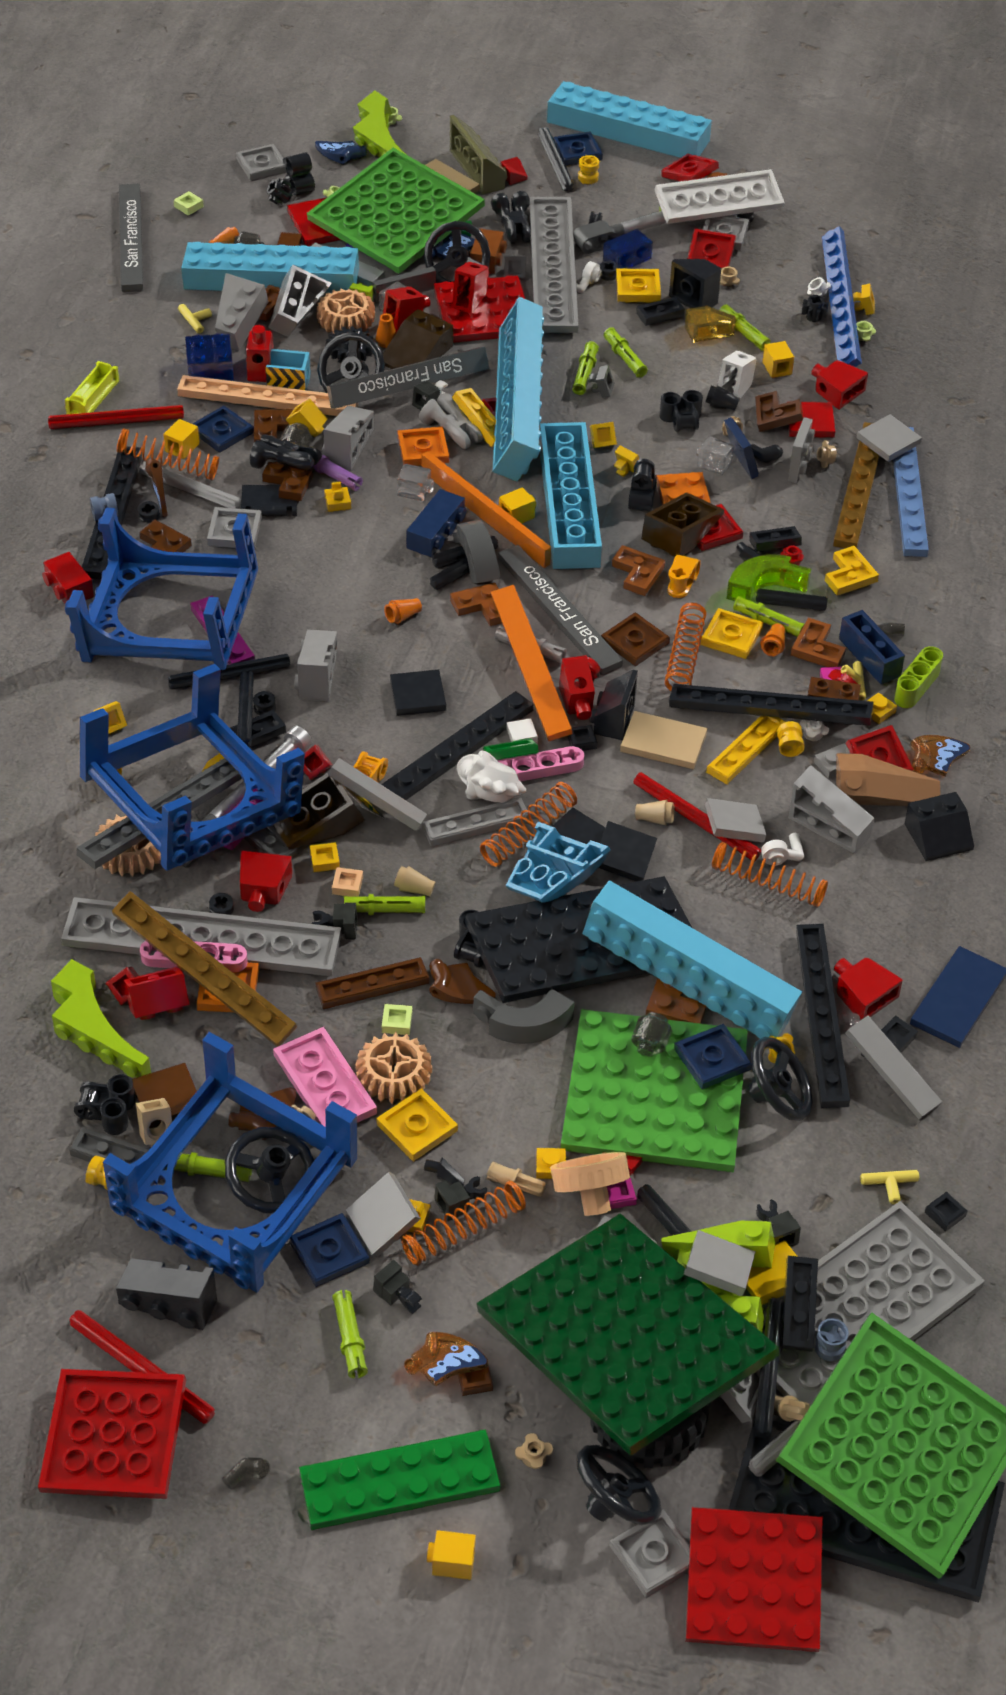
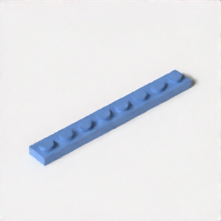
M916 447L893 459L903 555L927 557L929 549Z

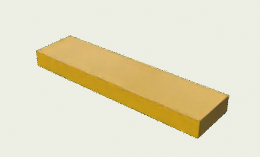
M760 716L707 766L706 773L727 785L777 737V728L786 721L779 717Z

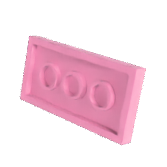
M324 1027L273 1049L274 1057L305 1105L316 1114V1122L326 1127L325 1109L331 1101L357 1114V1123L377 1114V1106Z

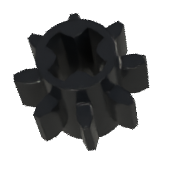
M280 178L272 180L267 187V193L270 195L269 200L276 205L278 203L280 205L287 203L293 195L292 189L289 188L291 183L284 178L282 180Z
M811 295L808 297V300H803L801 314L806 315V319L810 322H819L822 317H827L829 303L824 302V298L820 295Z

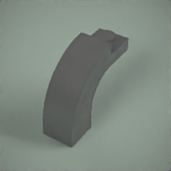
M481 520L456 524L457 532L452 533L453 540L456 543H460L465 550L472 582L481 583L501 579L494 546L484 523Z
M551 989L537 1004L526 1008H515L501 1003L480 990L474 996L473 1014L479 1020L489 1023V1035L510 1043L529 1044L547 1040L564 1030L574 1018L575 1002Z

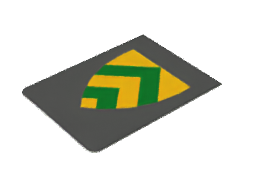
M344 787L363 808L384 818L371 802Z

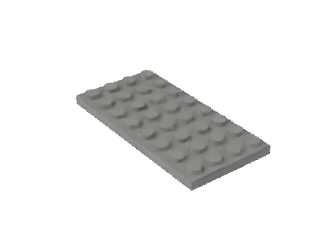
M899 1201L818 1260L814 1346L820 1323L826 1319L834 1318L842 1321L848 1327L849 1335L845 1348L846 1351L871 1312L914 1341L982 1289L985 1280ZM768 1303L762 1305L764 1315L763 1334L765 1333ZM781 1334L776 1389L784 1397L794 1396L799 1401L809 1403L811 1406L840 1359L836 1361L823 1360L817 1355L815 1348L812 1352L781 1348Z

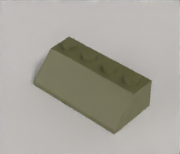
M451 115L450 152L470 179L480 184L479 191L482 195L505 189V180H507L505 168H502L497 158L490 152L489 147L485 146L481 137L469 125L455 115Z

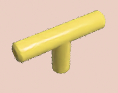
M185 304L178 306L179 312L198 334L202 333L204 327L199 321L211 317V310L207 308L191 313Z
M855 661L852 664L853 669L848 665L842 666L841 673H846L861 685L858 700L864 701L866 694L862 662Z
M917 1170L862 1173L860 1175V1182L862 1185L885 1184L889 1202L896 1204L901 1201L897 1183L918 1182L920 1176Z

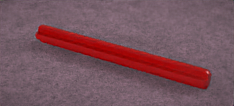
M182 405L52 415L48 416V426L50 429L182 419L184 418V408Z
M642 772L637 774L633 781L636 786L659 801L667 800L668 802H673L676 812L714 836L706 813ZM715 836L733 849L736 847V851L741 854L746 850V857L752 860L754 854H756L755 861L761 855V849L748 840Z
M77 1310L71 1315L69 1319L71 1327L132 1372L167 1374L83 1311ZM185 1387L182 1408L200 1422L207 1424L215 1415L214 1407Z

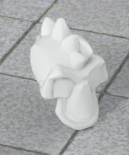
M480 751L478 755L469 754L463 756L457 764L458 775L467 785L465 793L468 799H484L505 803L513 796L526 792V788L519 781L516 771L498 762L486 751Z

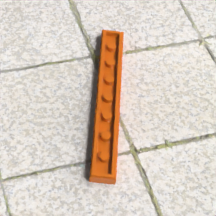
M426 451L422 454V473L445 491L464 497L465 506L515 546L519 545L530 558L543 568L550 565V545L432 453Z
M511 585L492 591V599L548 741L573 734L515 586Z

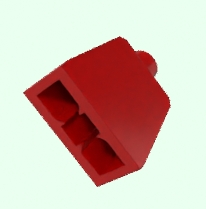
M467 262L455 270L452 308L469 313L474 312L487 292L489 268L487 266Z
M413 287L386 290L383 314L392 315L397 333L404 320L417 309L424 311L425 308L430 306V299L427 295L421 294Z
M255 325L249 332L246 349L247 381L267 382L266 366L271 365L270 352L271 349H274L272 332L266 331L262 325ZM257 357H263V361L258 363Z
M838 360L827 367L818 363L812 369L811 375L817 378L816 392L828 402H832V405L839 410L866 391L868 373Z
M587 655L562 658L559 689L567 713L570 715L577 714V718L580 720H586L591 717L595 696V688Z
M241 851L240 893L241 899L249 902L248 907L250 910L260 912L264 909L265 904L276 905L280 902L292 878V856Z
M842 958L834 966V971L840 975L836 992L859 1021L866 1016L872 1017L900 995L903 980L870 958H863L855 965Z

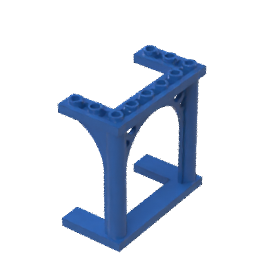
M106 508L103 516L99 518L98 529L103 535V548L107 550L108 565L106 570L102 572L99 587H96L94 601L90 603L88 611L83 591L73 590L70 599L65 604V613L69 615L71 622L70 630L75 636L76 651L80 654L81 661L92 662L94 655L214 661V664L221 670H225L259 570L248 515L238 513L232 529L237 555L161 551L140 543L120 525L116 509ZM126 573H132L135 575V578L132 580H126L124 579V575ZM199 575L236 577L224 616L219 597L208 598L203 617L209 641L152 638L132 633L118 619L120 602L136 585L158 576ZM109 627H115V628H116V629H115L113 632H111V633H107V632L103 631V630H105V629H107V628H109Z
M216 664L193 672L191 712L108 745L109 714L103 708L80 717V777L85 782L94 780L161 853V866L166 871L181 866L197 857L204 856L213 850L249 836L263 828L272 826L301 811L305 753L300 748H296L276 758V769L265 764L219 718L221 669ZM203 735L239 772L245 783L246 791L240 804L228 814L212 820L191 822L192 802L186 796L162 805V814H160L144 801L118 773L117 769ZM254 799L263 800L255 805L249 802Z
M208 1032L202 1040L206 1081L157 1142L141 1158L131 1164L111 1153L103 1161L111 1209L116 1214L130 1217L141 1229L145 1231L150 1229L158 1234L168 1245L175 1244L182 1248L190 1258L204 1261L210 1268H214L215 1273L220 1275L224 1273L231 1277L239 1287L246 1290L249 1288L258 1293L264 1285L263 1273L344 1165L351 1168L356 1162L357 1114L331 1101L325 1109L326 1127L238 1078L235 1072L233 1045ZM226 1098L231 1099L281 1129L295 1134L304 1142L321 1151L284 1202L271 1216L256 1225L243 1229L235 1226L233 1230L211 1228L192 1219L178 1204L172 1188L173 1171L179 1157ZM160 1178L166 1182L164 1185H158ZM154 1194H164L168 1197L166 1202L160 1205H152L147 1202L148 1197ZM171 1209L175 1212V1215L171 1216L165 1211ZM252 1234H257V1235H259V1237L255 1238V1237H253V1236H251V1235H252ZM220 1238L223 1240V1244L220 1245L217 1241H213V1239Z

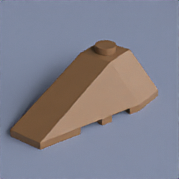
M836 754V786L858 805L908 806L910 802L940 796L939 780L864 754Z

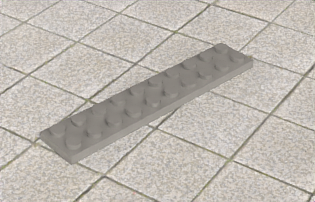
M530 197L533 303L543 306L542 316L544 317L542 330H544V333H578L571 197Z
M76 897L73 898L61 937L62 946L139 955L140 946L145 940L113 915L112 910L119 902ZM150 906L192 941L238 944L243 946L247 951L248 962L259 963V968L331 977L333 975L341 938V927ZM207 952V953H209L212 957H215V955H214L213 953ZM220 954V960H223L222 955L224 956V954ZM234 956L231 960L235 961L239 956Z

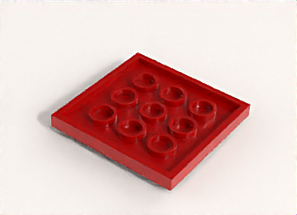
M519 276L488 277L485 297L474 312L469 313L452 308L454 282L434 283V293L441 319L453 325V343L498 339L499 328L518 297L525 299Z
M61 1369L38 1484L40 1493L167 1499L186 1386L185 1375Z
M692 1507L685 1642L819 1652L822 1517Z

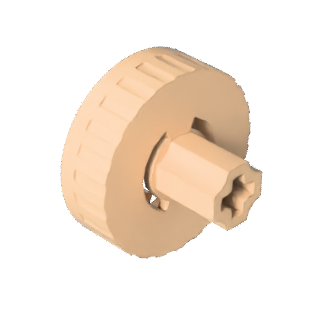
M624 1152L579 1157L554 1164L550 1167L555 1192L580 1191L585 1216L599 1215L611 1211L607 1186L630 1178L627 1157Z

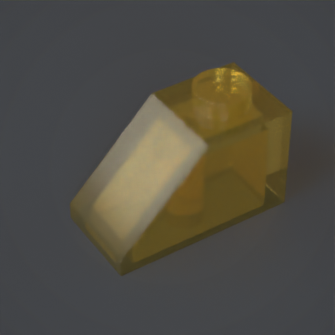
M708 306L686 309L685 329L693 343L734 336L736 323L734 315Z

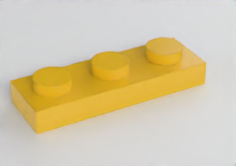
M472 388L456 391L452 399L467 418L481 431L482 437L490 447H494L496 418Z

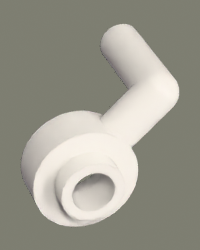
M591 261L586 264L581 282L579 284L576 283V292L583 293L589 284L592 285L594 281H599L602 273L599 264Z
M792 833L789 835L792 850L788 849L787 844L782 840L766 842L761 848L762 858H766L765 863L772 865L776 861L775 866L786 860H803L804 853L799 834Z

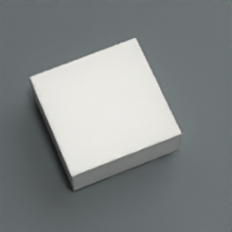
M531 718L507 722L506 729L511 742L532 739L534 742H538V735Z

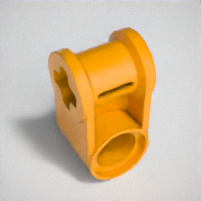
M678 554L675 556L668 573L670 583L667 592L670 596L674 598L687 596L700 571L701 561L699 559Z
M362 751L353 767L379 783L387 772L388 759L384 757L382 759L369 756L368 752Z

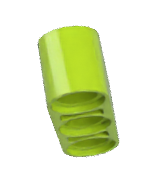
M928 646L922 649L899 677L894 696L896 705L901 708H912L937 679L943 660V652L939 648Z

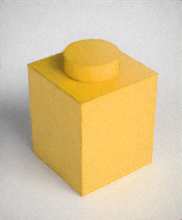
M786 341L765 344L762 362L771 378L792 375L794 355Z
M309 398L296 406L286 421L305 440L310 436H318L324 430L322 426L328 418Z
M178 419L163 434L165 452L169 453L172 443H174L172 455L178 456L180 448L183 446L181 459H185L188 456L189 450L192 448L193 451L200 444L198 426Z
M523 487L499 497V506L521 524L535 518L536 500Z
M437 1530L435 1543L429 1542L427 1551V1562L432 1563V1575L471 1580L476 1535Z

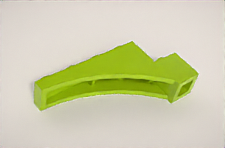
M374 90L357 104L361 121L353 127L354 139L359 146L364 145L374 156L381 157L393 147L404 153L389 133V116L392 114L388 98Z
M71 959L51 980L53 997L61 1004L52 1015L56 1035L62 1040H69L78 1045L84 1052H91L100 1057L104 1063L122 1069L129 1077L137 1078L150 1074L149 1057L126 1042L113 1029L101 1012L93 992L96 989L94 971Z

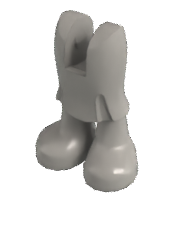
M449 393L441 394L437 402L435 399L429 400L419 413V419L423 424L431 425L435 421L438 422L440 427L443 426V430L463 449L469 448L471 442L477 444L483 440L481 431L466 418Z

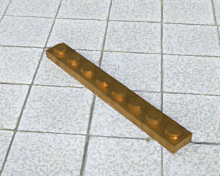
M864 422L862 429L873 423ZM860 440L833 546L848 548L855 546L857 548L880 455Z
M131 891L112 910L115 917L277 1047L281 1046L297 1028L294 1021Z

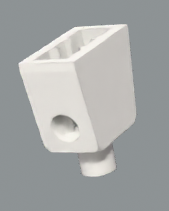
M735 351L722 360L718 386L741 399L752 384L756 357L740 351Z

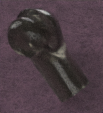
M886 622L877 625L886 635L904 636L905 624Z
M245 1457L222 1477V1480L228 1488L233 1490L243 1479L265 1478L270 1472V1464L262 1458Z

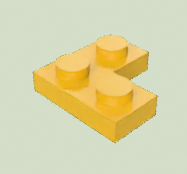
M855 546L834 552L833 560L841 569L825 575V582L837 596L876 583L879 579V574Z

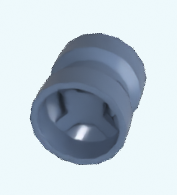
M114 493L106 494L103 498L97 496L90 497L94 521L99 520L103 516L106 508H115L118 516Z
M834 1318L822 1321L818 1327L814 1346L817 1355L827 1361L840 1359L845 1352L849 1335L848 1327L842 1321Z

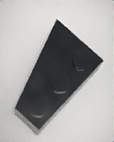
M131 1258L116 1287L118 1303L130 1311L139 1310L148 1313L159 1320L168 1319L188 1329L196 1328L203 1331L217 1303L214 1268L205 1267L203 1272L190 1271L189 1265L180 1264L178 1269L165 1268L164 1262Z

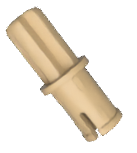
M492 1162L487 1172V1180L503 1185L506 1182L514 1181L524 1192L536 1196H542L546 1183L522 1174V1170L519 1168L515 1170Z
M775 1395L773 1415H778L785 1421H801L810 1405L809 1403L799 1401L794 1396L780 1397Z

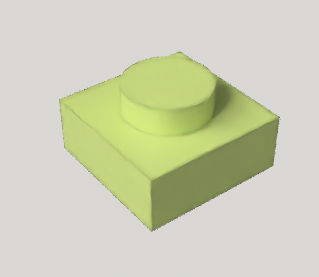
M188 191L174 199V207L186 215H190L204 207L203 199Z
M385 1004L382 1033L394 1034L397 1032V1034L410 1035L412 1006Z

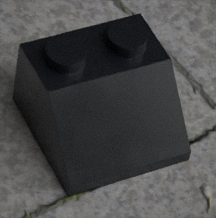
M706 259L672 260L669 297H676L681 304L702 315L718 304L722 268Z
M631 670L608 681L604 692H599L597 698L598 708H593L590 723L594 724L595 735L623 741L635 707L638 670Z
M957 792L908 803L904 824L925 861L974 850L968 811Z

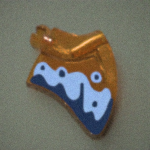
M923 735L916 737L910 743L915 752L912 760L913 772L922 774L925 770H929L946 777L949 767L969 752L970 745L946 736Z
M429 1332L426 1335L425 1344L411 1354V1358L404 1361V1367L410 1375H414L419 1371L435 1387L452 1376L483 1370L489 1366L487 1357L476 1346L458 1336L443 1332Z

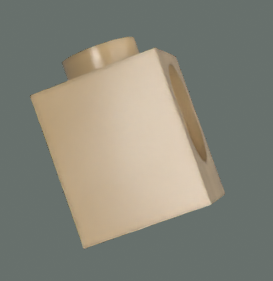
M165 1098L136 1103L139 1133L145 1145L153 1146L172 1123L171 1109ZM154 1120H161V1124L157 1128H149Z

